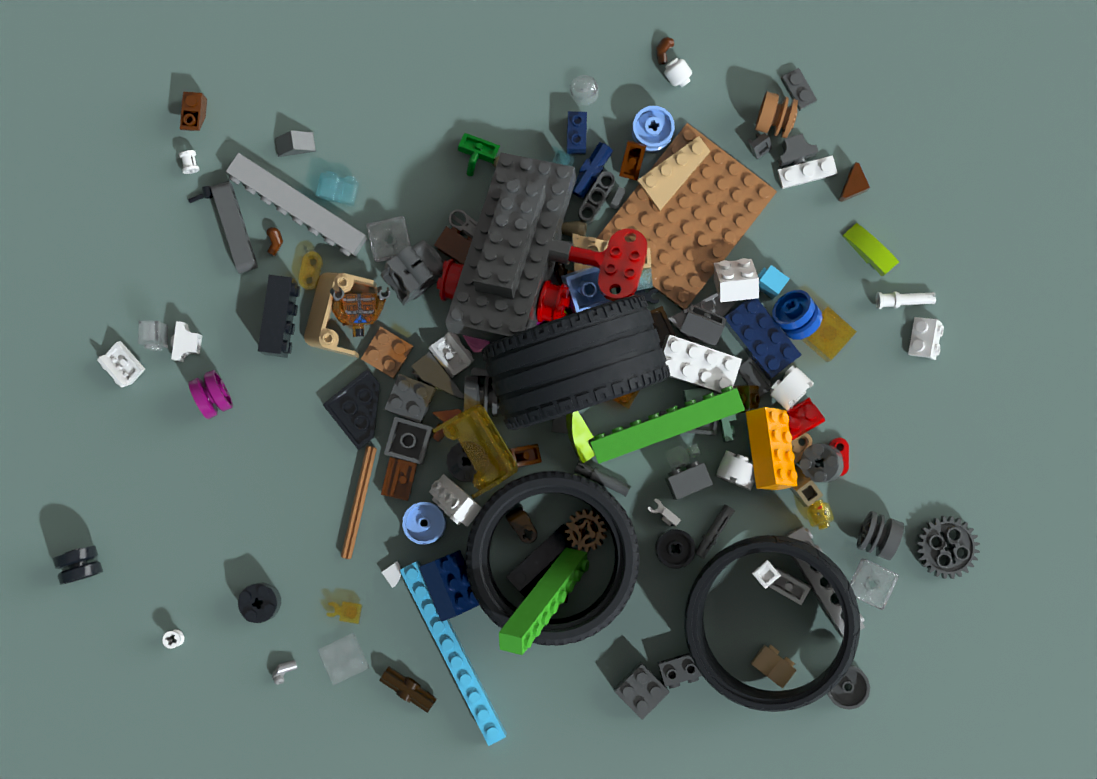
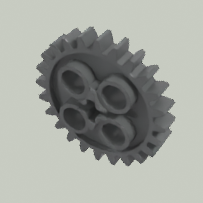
M941 516V521L938 518H933L934 524L927 522L928 529L922 527L921 530L924 534L917 535L921 538V542H915V544L920 546V549L915 551L922 554L917 559L924 560L921 566H929L928 573L935 570L934 576L938 577L941 574L943 579H946L947 575H949L950 579H954L955 574L958 577H962L961 571L969 573L967 566L974 568L971 561H978L974 553H980L979 550L975 549V546L980 545V543L974 542L978 535H971L974 529H966L968 523L964 522L961 524L960 518L954 521L953 516H949L948 520L945 516ZM952 529L956 532L954 540H951L949 537V532ZM934 537H937L939 541L936 547H933L931 544V540ZM947 544L951 545V547L948 548L949 551H946L944 549L945 547H947ZM960 547L964 550V555L961 558L957 556V550ZM941 555H944L946 557V563L944 565H941L939 563V558Z

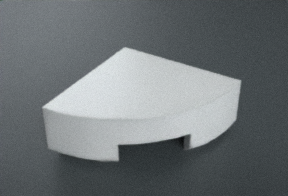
M398 561L382 571V574L392 588L397 585L401 577V566Z

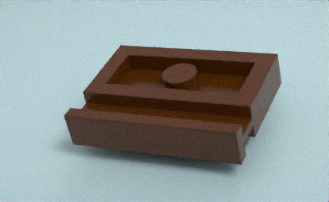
M390 457L381 495L409 501L417 463Z

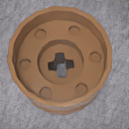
M766 91L757 117L755 130L768 133L770 127L775 126L774 135L777 136L782 128L781 137L786 139L789 132L793 129L797 117L798 100L793 99L789 107V97H785L782 104H778L779 95Z

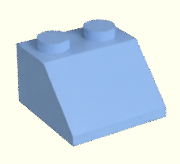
M585 268L561 276L562 282L569 287V304L572 313L612 302L606 299L599 290V268Z

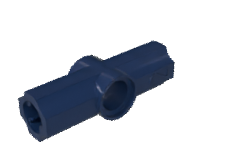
M598 143L590 158L585 160L579 171L580 174L576 178L572 191L579 198L584 199L592 184L596 182L602 173L605 163L613 152L605 143Z

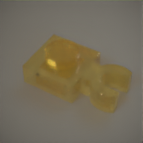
M342 601V606H339L336 602L328 603L329 606L335 607V612H327V616L334 617L340 615L339 621L359 624L363 604Z

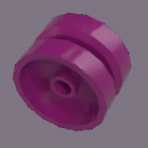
M215 370L205 373L204 381L198 377L189 381L188 385L192 397L206 419L217 416L218 408L223 412L233 408L230 394Z

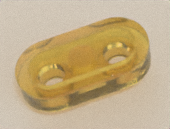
M311 251L306 253L302 260L298 280L299 284L306 290H312L318 284L323 260L317 252ZM312 259H316L315 265L310 264ZM311 277L312 282L307 284L306 279Z

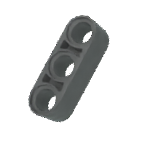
M604 171L599 175L581 205L578 216L582 222H586V224L592 223L611 193L615 184V177L611 172ZM603 178H609L611 180V184L605 186L602 184L601 180ZM594 194H599L602 200L595 202L591 197ZM589 210L592 212V216L585 218L582 212Z

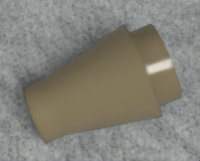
M582 220L563 222L561 227L562 234L571 237L572 233L586 236V222H582Z

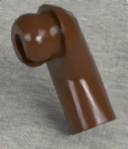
M270 227L266 232L271 240V245L267 252L276 256L283 244V239L277 228Z

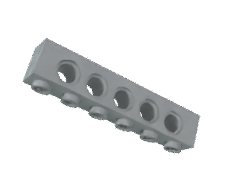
M800 526L784 536L803 541L822 552L821 548L812 542L813 536L808 528L804 529V527ZM792 556L841 638H843L844 620L840 616L842 612L839 600L836 603L830 601V596L835 593L829 582L825 587H822L820 579L823 575L816 569L811 570L809 564ZM860 613V630H862L863 628H865L864 624L862 623V622H864L865 620H864L863 616L861 615V613Z

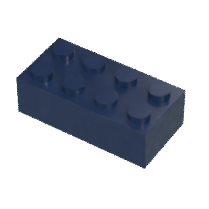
M757 298L747 299L724 317L727 319L725 324L727 329L769 380L802 355Z

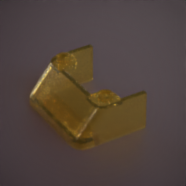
M480 404L474 405L433 429L434 433L443 429L447 438L451 440L458 439L477 471L474 474L473 483L479 489L471 495L473 499L499 485L518 471L515 459L485 408Z

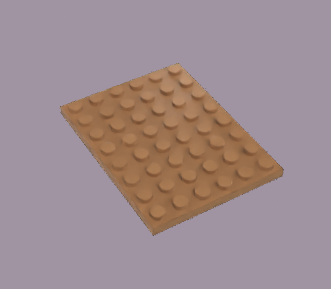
M688 123L651 170L698 136H700L710 150L707 157L693 171L660 212L642 187L638 185L596 238L608 241L614 233L625 228L640 231L646 238L647 248H650L651 269H643L641 278L682 310H685L714 274V263L725 260L777 193L775 189ZM627 236L625 238L627 242H633L636 239L634 236Z

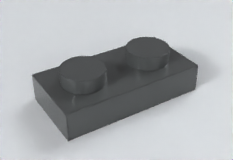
M799 68L782 76L781 79L791 97L798 100L797 107L799 111L817 101Z

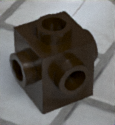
M733 386V388L737 387L745 410L742 412L746 413L751 411V409H759V386Z

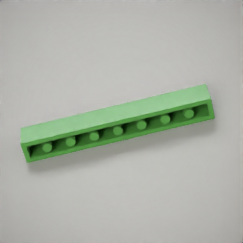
M731 385L722 388V393L716 395L711 392L703 395V400L697 402L695 399L685 402V406L681 408L673 406L666 409L667 413L659 415V412L648 416L649 420L641 422V419L630 422V427L624 429L623 426L612 429L613 433L605 435L603 432L595 435L594 440L590 443L598 464L744 411L745 407L737 387L733 388Z
M571 548L563 550L499 631L500 650L523 655L531 647L534 639L540 635L543 627L549 623L552 615L557 612L561 603H564L567 595L573 591L576 583L581 580L582 575L588 571L589 560H587V552Z

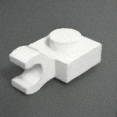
M654 499L658 504V508L653 510L651 507H648L649 512L660 513L663 516L661 520L667 525L671 526L673 524L677 526L681 520L664 507L660 500Z

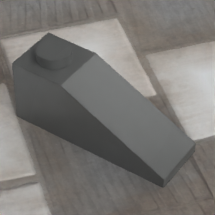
M430 352L412 365L414 369L412 374L418 381L422 379L425 383L464 400L463 393Z

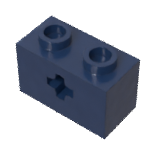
M568 111L567 154L585 155L587 112Z

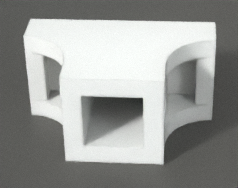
M176 321L175 334L171 337V347H173L171 360L184 362L185 357L189 354H200L202 335L191 333L188 324Z

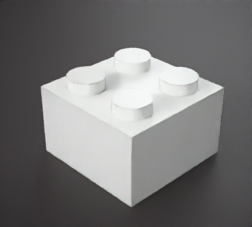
M742 258L735 261L723 260L714 263V284L720 302L759 298V277L752 259Z

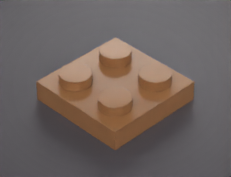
M380 326L361 360L394 379L414 346Z

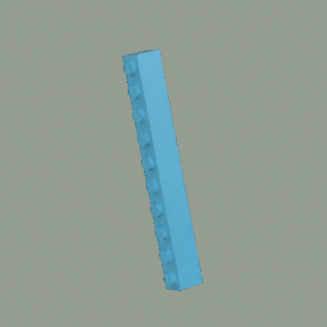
M418 560L400 569V572L488 746L505 738L507 733L449 619L441 622L419 567L421 564Z

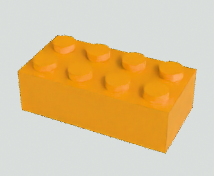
M763 407L747 411L746 418L756 489L781 490L798 486L787 410Z

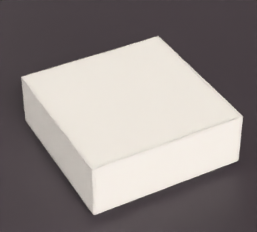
M768 560L752 573L765 589L781 576Z

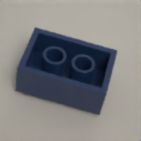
M460 550L419 567L441 622L479 606L471 590L466 563Z

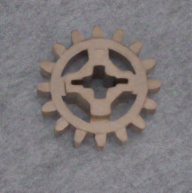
M584 509L582 513L580 511L575 512L576 516L571 515L569 517L572 522L566 523L570 527L565 530V533H570L567 540H573L571 546L578 545L579 551L583 547H585L586 552L590 551V547L593 550L597 549V544L600 546L603 544L601 539L607 538V535L603 534V532L608 530L607 527H603L606 520L600 521L601 514L595 516V510L590 511V513H588L587 509ZM581 518H586L584 523H578L577 521ZM586 526L588 527L587 530L590 531L588 534H585L586 530L583 529ZM590 537L596 538L593 542L587 543Z

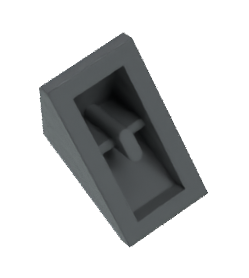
M291 130L276 138L278 157L316 152L313 132Z

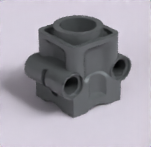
M421 240L414 246L409 245L405 247L395 257L387 261L385 264L386 268L380 276L386 284L394 289L397 298L404 306L411 300H415L424 294L427 288L435 284L442 277L444 263L438 252L428 245L426 241Z

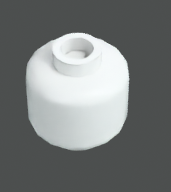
M675 58L665 66L664 75L672 86L680 85L683 87L690 82L689 77L692 75V70L684 59L678 60V58Z

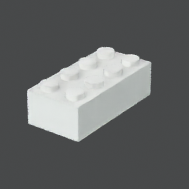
M673 335L665 336L662 348L667 360L665 363L669 366L670 370L669 377L712 390L716 393H722V388L734 386L742 361L741 358Z

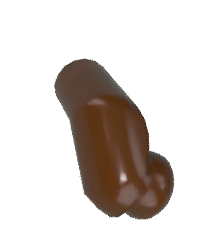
M663 38L656 47L659 65L668 63L666 52L674 46L672 38Z

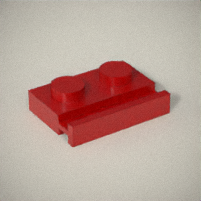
M810 397L787 411L792 441L825 422V417L816 405L813 404Z

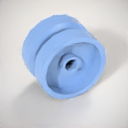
M648 106L641 109L633 121L631 129L632 139L634 142L645 144V152L657 153L665 149L669 145L674 132V120L671 114L665 108L659 106Z
M419 502L406 510L403 516L402 527L405 535L411 541L427 545L436 542L443 536L446 530L447 519L444 511L438 505L432 502ZM423 519L427 520V526H421Z

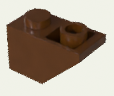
M183 92L180 130L200 131L206 118L207 98L203 93Z

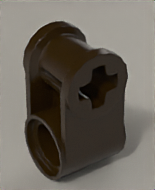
M522 506L505 516L523 542L532 543L537 539V530ZM525 530L533 531L531 540L524 538Z

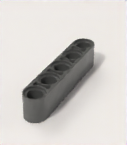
M226 181L211 186L238 273L241 274L258 268L231 182Z

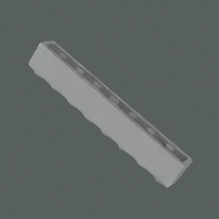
M240 153L236 155L226 170L232 182L237 185L242 183L246 186L244 188L252 195H255V193L262 196L260 199L266 204L270 205L273 203L277 206V211L285 216L287 213L293 216L292 220L300 226L305 224L309 227V232L316 236L318 234L325 237L324 241L331 246L336 244L340 247L339 251L348 257L350 254L356 257L368 239L365 234Z

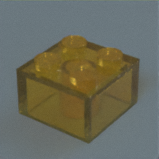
M827 306L822 310L823 319L819 328L809 337L801 340L826 362H829L857 331Z

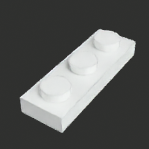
M833 155L777 170L782 189L838 174Z

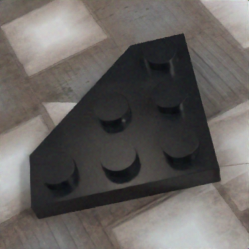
M369 369L323 404L358 450L370 442L375 434L380 383Z

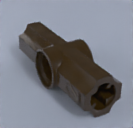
M388 666L379 680L394 690L401 699L409 703L412 702L427 713L437 700L435 696L421 688L418 682L408 676H403L390 666Z

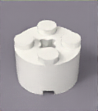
M791 366L786 371L783 381L777 380L771 387V396L788 411L790 407H793L805 395L806 390L811 388L814 382L799 368Z
M726 450L716 476L751 491L755 483L753 461L749 463L750 461H748L747 457L739 454L736 457V454Z

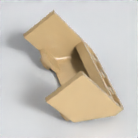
M323 273L319 277L304 334L305 342L311 347L359 358V354L356 351L337 347L339 342L338 334L334 330L327 329L334 303L330 289L333 288L336 294V291L339 292V287H341L344 293L352 289L354 283L376 288L377 284L375 281L346 273Z

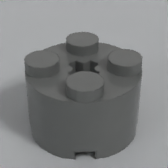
M821 443L809 446L803 452L799 464L807 478L820 483L836 480L844 468L841 452L832 445ZM820 460H824V461H823V464L825 465L824 467H821V466H820V465H821Z

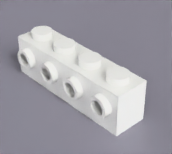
M444 474L432 484L429 491L433 496L432 500L458 525L463 523L468 527L482 508Z

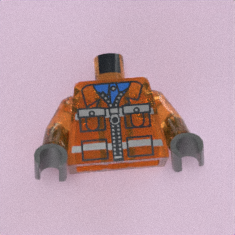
M379 286L377 288L378 296L377 293L344 294L341 287H339V292L335 294V290L331 288L330 293L333 296L332 312L343 326L353 327V337H364V326L372 325L378 319L386 298L390 296L388 287L386 292L382 293V286Z

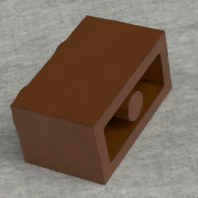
M446 226L435 242L434 247L457 263L464 265L472 238L468 237L466 239L461 236L462 232L455 227L450 229Z

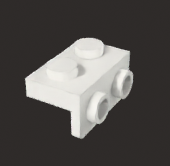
M914 317L908 355L936 360L937 355L940 353L939 339L944 331V327L939 320Z
M447 332L444 337L428 348L451 378L465 370L474 361L471 352L465 349L460 338L451 332Z
M121 341L116 342L105 355L99 356L97 359L102 368L111 375L115 383L120 387L133 384L145 370Z

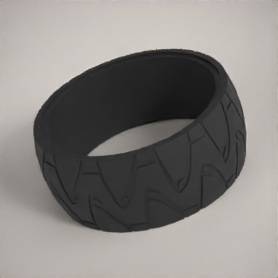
M775 535L756 536L735 542L712 557L699 572L690 589L685 607V637L691 658L697 669L718 693L736 704L749 709L782 712L798 709L817 701L831 691L844 677L853 662L859 644L860 612L854 591L846 576L823 552L803 541L790 537ZM759 552H778L794 556L813 566L826 578L834 589L843 613V640L833 662L813 681L803 686L783 691L758 689L730 675L713 655L704 631L705 601L717 576L730 563L740 557Z

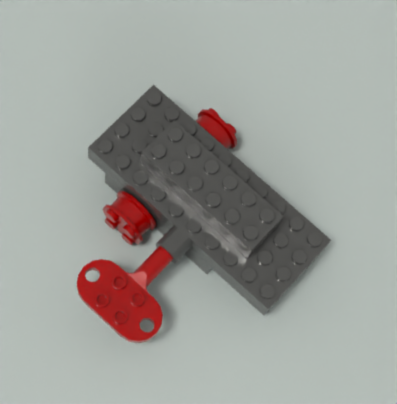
M501 152L464 265L458 264L453 259L444 261L442 278H439L437 282V289H440V299L442 301L452 300L445 321L448 332L495 342L535 327L537 322H543L544 320L552 321L564 317L565 307H568L570 303L569 287L565 283L561 286L552 284L550 279L556 262L567 265L570 262L599 268L598 287L606 299L615 301L633 296L638 288L647 255L646 238L640 231L625 228L611 236L608 246L603 252L574 247L572 242L563 241L561 227L576 181L575 167ZM627 236H634L636 238L633 242L625 240ZM617 287L621 292L619 294H612L610 290Z

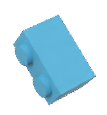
M772 265L768 269L764 267L758 274L759 290L771 299H774L790 278Z

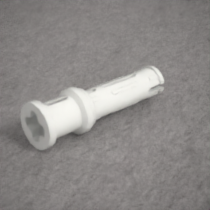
M897 291L890 294L877 292L876 307L877 309H882L883 307H893L896 309L900 305L935 304L936 297L933 296L936 294L935 292L900 294Z

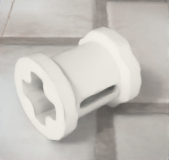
M194 150L179 153L184 167L182 169L184 174H192L200 170L196 164V152Z
M175 629L165 633L162 641L165 647L172 649L182 645L185 637L182 631ZM175 635L174 639H176L177 642L172 643L173 639H171L170 636Z

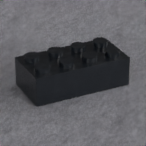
M269 275L258 345V352L264 355L288 358V354H291L292 342H290V338L295 332L293 317L297 315L298 305H295L296 297L300 296L301 290L298 282L292 277Z

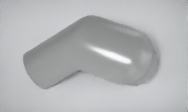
M295 660L277 666L272 674V679L276 685L284 682L283 676L286 672L297 669Z

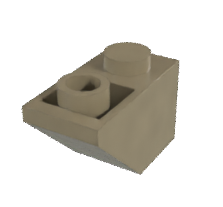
M796 464L795 471L797 472L798 486L791 487L790 489L804 507H809L821 498L823 494L812 479L807 478L802 469Z

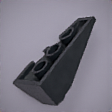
M564 524L507 575L506 578L525 598L563 550L572 547L573 540H567L570 533H565V530L568 528Z

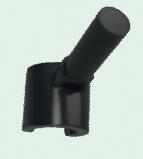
M211 186L202 187L203 193L188 199L189 203L203 198H213Z

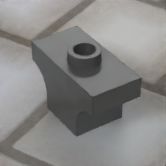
M803 133L783 140L781 144L784 154L777 161L779 167L792 163L798 165L806 162L805 159L816 156L819 151L817 145L808 144L804 139Z

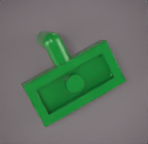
M464 133L457 151L471 155L466 174L468 176L474 175L478 158L493 164L500 145Z

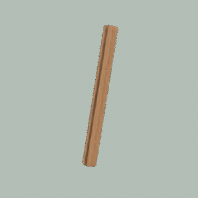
M367 446L365 449L341 557L345 559H351L377 450L372 446Z

